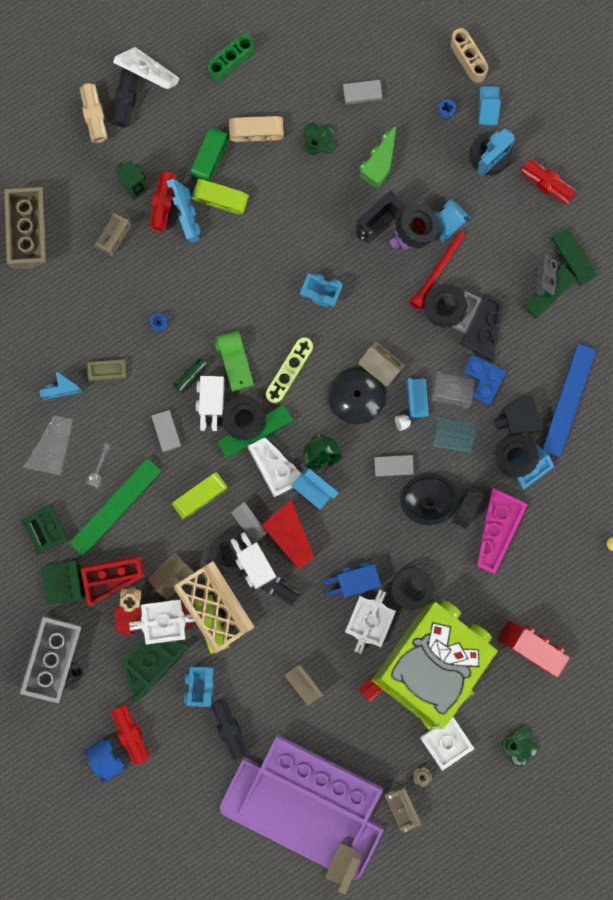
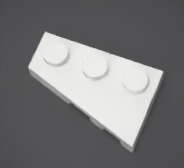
M136 47L115 56L113 62L166 89L177 85L180 79Z
M266 438L247 447L274 498L292 489L291 485L301 473Z

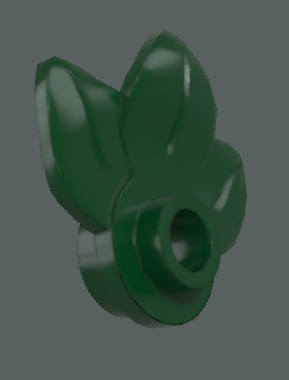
M309 123L304 130L306 151L311 155H316L320 152H333L338 146L331 140L334 133L333 127L323 125L317 128L313 123Z
M528 727L517 728L512 736H507L501 743L502 751L510 756L511 762L519 767L525 766L526 757H532L539 751L537 744L529 740L531 729ZM511 743H514L513 749H510Z

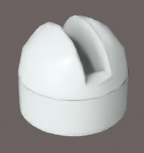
M405 414L395 416V423L399 431L405 430L410 426L409 416Z

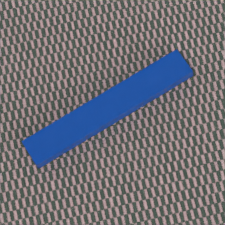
M581 344L576 346L542 447L547 454L561 457L596 352L595 349Z

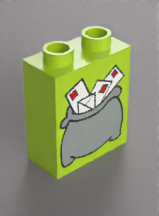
M442 600L439 604L433 602L423 607L371 680L432 729L446 728L498 651L489 644L492 636L485 629L476 624H472L469 629L458 620L461 615L459 609L445 600Z

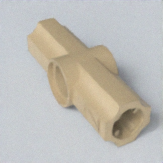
M84 84L80 87V94L84 106L82 110L85 122L88 124L92 143H101L108 139L104 125L105 116L103 108L99 102L96 85Z
M136 586L121 589L120 606L128 612H132L134 608H140L141 590H137Z

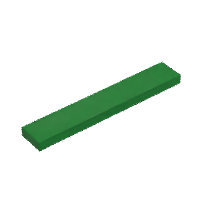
M147 458L69 544L84 557L162 471Z

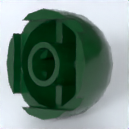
M315 435L304 446L303 460L308 469H322L320 465L328 463L329 467L342 459L341 449L333 438Z

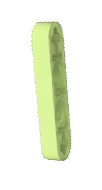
M301 338L296 342L267 389L266 398L270 403H280L313 350V344L310 339ZM306 342L308 343L309 350L305 349L302 356L305 357L302 359L300 355L294 352L297 351L299 353L301 350L300 344H305ZM290 359H299L300 365L292 368L289 365ZM282 374L289 375L290 381L287 384H282L279 381V377ZM275 383L285 388L284 391L281 388L278 391L279 398L271 399L270 392H275L277 386H274Z

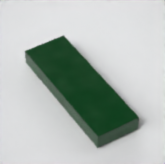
M569 228L551 237L580 286L598 275Z
M563 266L556 273L554 295L545 292L544 295H538L536 292L523 307L537 319L577 278Z

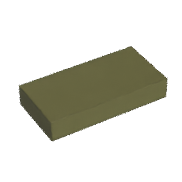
M125 359L87 362L89 382L127 379Z

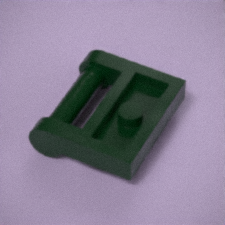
M52 505L21 520L36 547L35 552L37 555L69 540ZM37 520L47 541L45 545L42 544L32 523Z

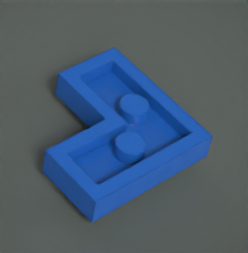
M471 355L463 373L480 381L472 398L490 406L506 371Z

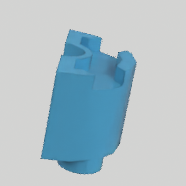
M452 199L443 206L444 210L440 213L438 211L435 212L440 223L437 237L442 243L471 220L459 204Z
M308 273L300 295L312 299L311 302L328 308L330 305L334 308L343 287L342 283L335 279L328 282L320 274L314 273V275Z
M190 667V671L186 673L185 684H189V691L184 693V704H187V706L211 707L214 684L213 668Z

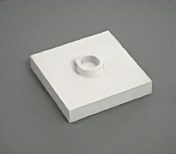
M452 717L445 729H431L420 736L442 771L475 749L454 717Z

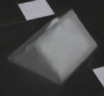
M437 372L431 401L469 408L472 404L474 379Z

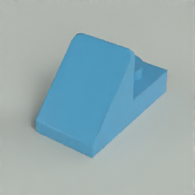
M480 87L478 125H498L501 100H499V87Z
M56 372L58 386L56 387L55 384L47 385L45 389L40 390V396L44 400L82 393L81 388L58 372Z

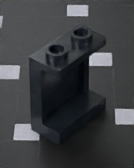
M390 190L357 220L356 236L362 242L366 241L369 244L372 238L370 227L387 212L397 219L402 212L404 203Z

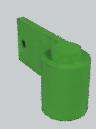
M239 330L217 336L214 344L217 352L221 351L232 392L254 386Z

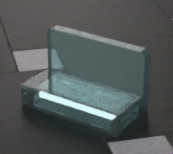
M438 418L433 446L471 453L475 438V424Z

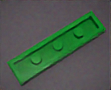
M282 405L266 414V424H264L263 431L253 439L246 441L237 440V438H233L229 434L218 440L217 442L226 459L293 423L286 407Z

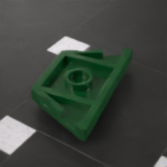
M144 637L123 659L121 663L136 702L144 696L189 647L187 644L178 641L146 644Z

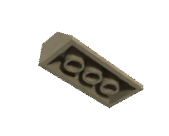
M43 188L4 189L7 265L11 269H27L46 263Z

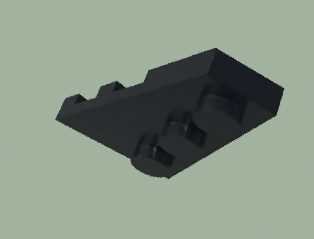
M486 293L460 344L494 362L496 356L495 347L498 342V325H500L503 302Z

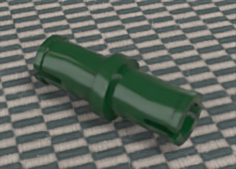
M199 357L189 369L184 371L183 376L173 384L174 387L183 393L193 381L197 380V376L208 366L207 363Z

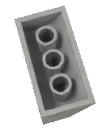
M42 615L21 684L20 694L59 703L81 626Z

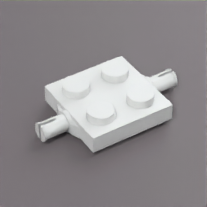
M382 590L378 591L375 600H368L359 596L345 630L346 633L353 635L358 640L354 651L362 654L366 643L379 647L382 646L396 612L382 604L386 592L383 591L382 593Z
M181 600L141 605V621L129 622V626L137 625L130 627V630L142 629L145 634L146 644L186 639L185 625L188 622L195 621L194 619H189L192 618L191 614H184Z

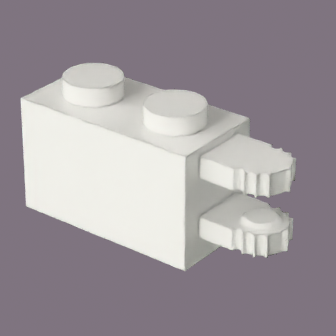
M200 376V381H197V393H200V400H196V411H199L201 416V431H205L206 417H213L212 430L217 431L218 417L223 416L222 412L224 409V377Z
M244 532L241 534V538L248 548L241 551L235 539L230 541L237 552L238 559L235 560L240 570L245 569L248 574L245 579L249 586H254L258 589L277 577L257 542L252 545Z

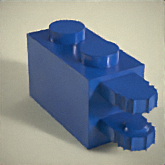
M365 562L358 565L359 569L351 570V567L340 570L341 574L337 575V577L324 580V585L339 581L341 587L326 592L327 597L342 593L345 598L381 587L375 564L370 565V562Z

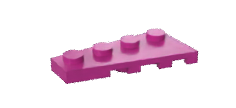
M491 489L476 566L492 574L496 573L528 504L499 490Z

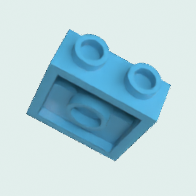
M504 128L500 133L496 131L489 138L490 142L487 144V151L481 156V160L478 163L479 168L477 172L481 177L509 153L515 141L514 135L509 129Z

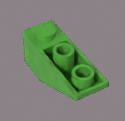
M395 127L391 131H386L381 139L383 142L380 146L376 145L373 148L371 158L368 161L365 160L359 168L361 170L360 177L377 190L389 176L396 133Z

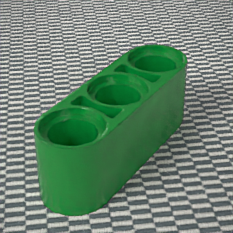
M249 35L239 36L209 62V75L213 81H222L253 55V40ZM247 44L249 48L243 49L241 46ZM229 56L236 57L234 60H227ZM221 68V71L213 72V69Z
M210 127L192 167L191 177L210 182L227 144L228 133Z

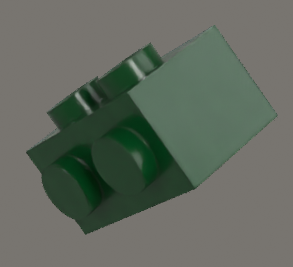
M129 160L118 165L115 172L133 200L148 190L145 182L146 177L138 163L134 165Z

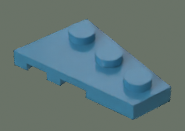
M175 179L168 180V187H172L175 193V197L172 198L178 210L181 211L179 219L186 239L192 243L200 241V229L194 219L196 216L195 209L190 203V190Z

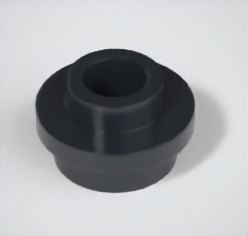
M76 663L70 664L66 677L68 682L75 683L80 680L83 674L81 666Z

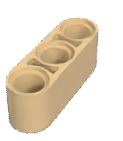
M463 28L456 29L452 34L450 46L470 79L475 83H480L486 77L488 64L469 33ZM461 38L464 42H457L455 39ZM470 53L473 55V57L468 58L465 56V54ZM475 69H481L483 73H476Z
M278 116L244 117L229 120V139L234 142L280 140L284 137L283 118Z

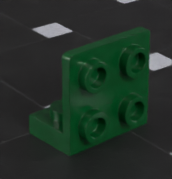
M71 561L41 568L47 605L85 599L80 561Z

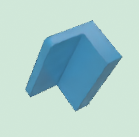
M407 378L409 419L429 417L426 379L412 380V378Z
M537 444L539 463L536 465V469L531 474L525 475V477L516 478L523 489L554 467L549 455ZM524 451L512 460L511 463L518 464L523 462L526 458V452Z
M305 468L291 485L292 488L318 509H322L330 498L334 499L338 494L335 489L308 468Z

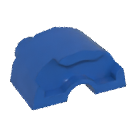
M105 737L84 751L89 757L88 763L97 777L101 776L104 783L125 770L123 759L120 756L116 757L112 751L115 749L114 745L109 739L106 740Z

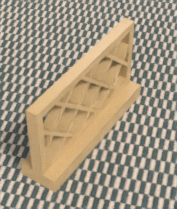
M214 561L173 586L214 653H218L254 628V625ZM199 574H202L204 577L205 586L197 584ZM184 584L192 586L191 595L185 594L181 586ZM196 588L204 590L203 599L195 597ZM208 591L213 592L216 596L215 602L207 600ZM194 601L202 603L201 612L196 611L193 607ZM206 604L214 606L213 615L205 613ZM219 608L224 609L226 612L225 619L217 617ZM204 617L213 619L211 628H207L204 625ZM217 621L225 623L224 632L216 630ZM229 624L234 625L238 632L236 635L228 634ZM215 634L223 636L220 646L214 641Z

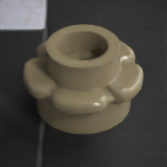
M426 767L417 768L413 772V782L416 785L425 787L432 780V775Z

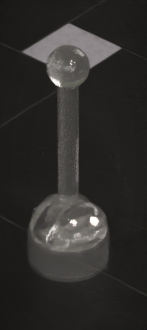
M109 443L103 444V451L96 471L87 476L85 484L100 488L101 477L99 471L106 452L110 449Z

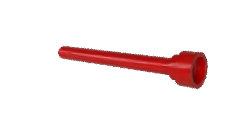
M463 231L458 232L421 291L411 297L409 303L416 309L422 310L424 307L426 295L465 237Z

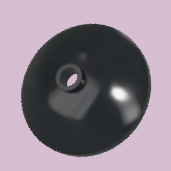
M364 368L346 369L333 379L329 387V405L333 413L346 423H367L373 420L383 408L385 402L384 386ZM359 391L361 396L355 397L353 393Z
M423 474L412 478L405 484L400 494V504L404 514L412 521L422 525H436L448 520L455 513L458 507V492L455 486L445 477L436 474Z

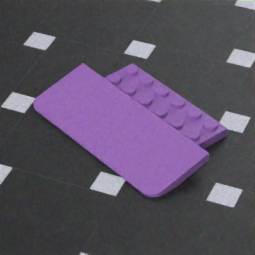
M279 735L276 736L262 765L246 757L243 758L220 805V811L225 817L328 869L339 843L362 851L361 860L352 880L359 879L363 874L384 831L383 826L369 820L383 792L382 787Z

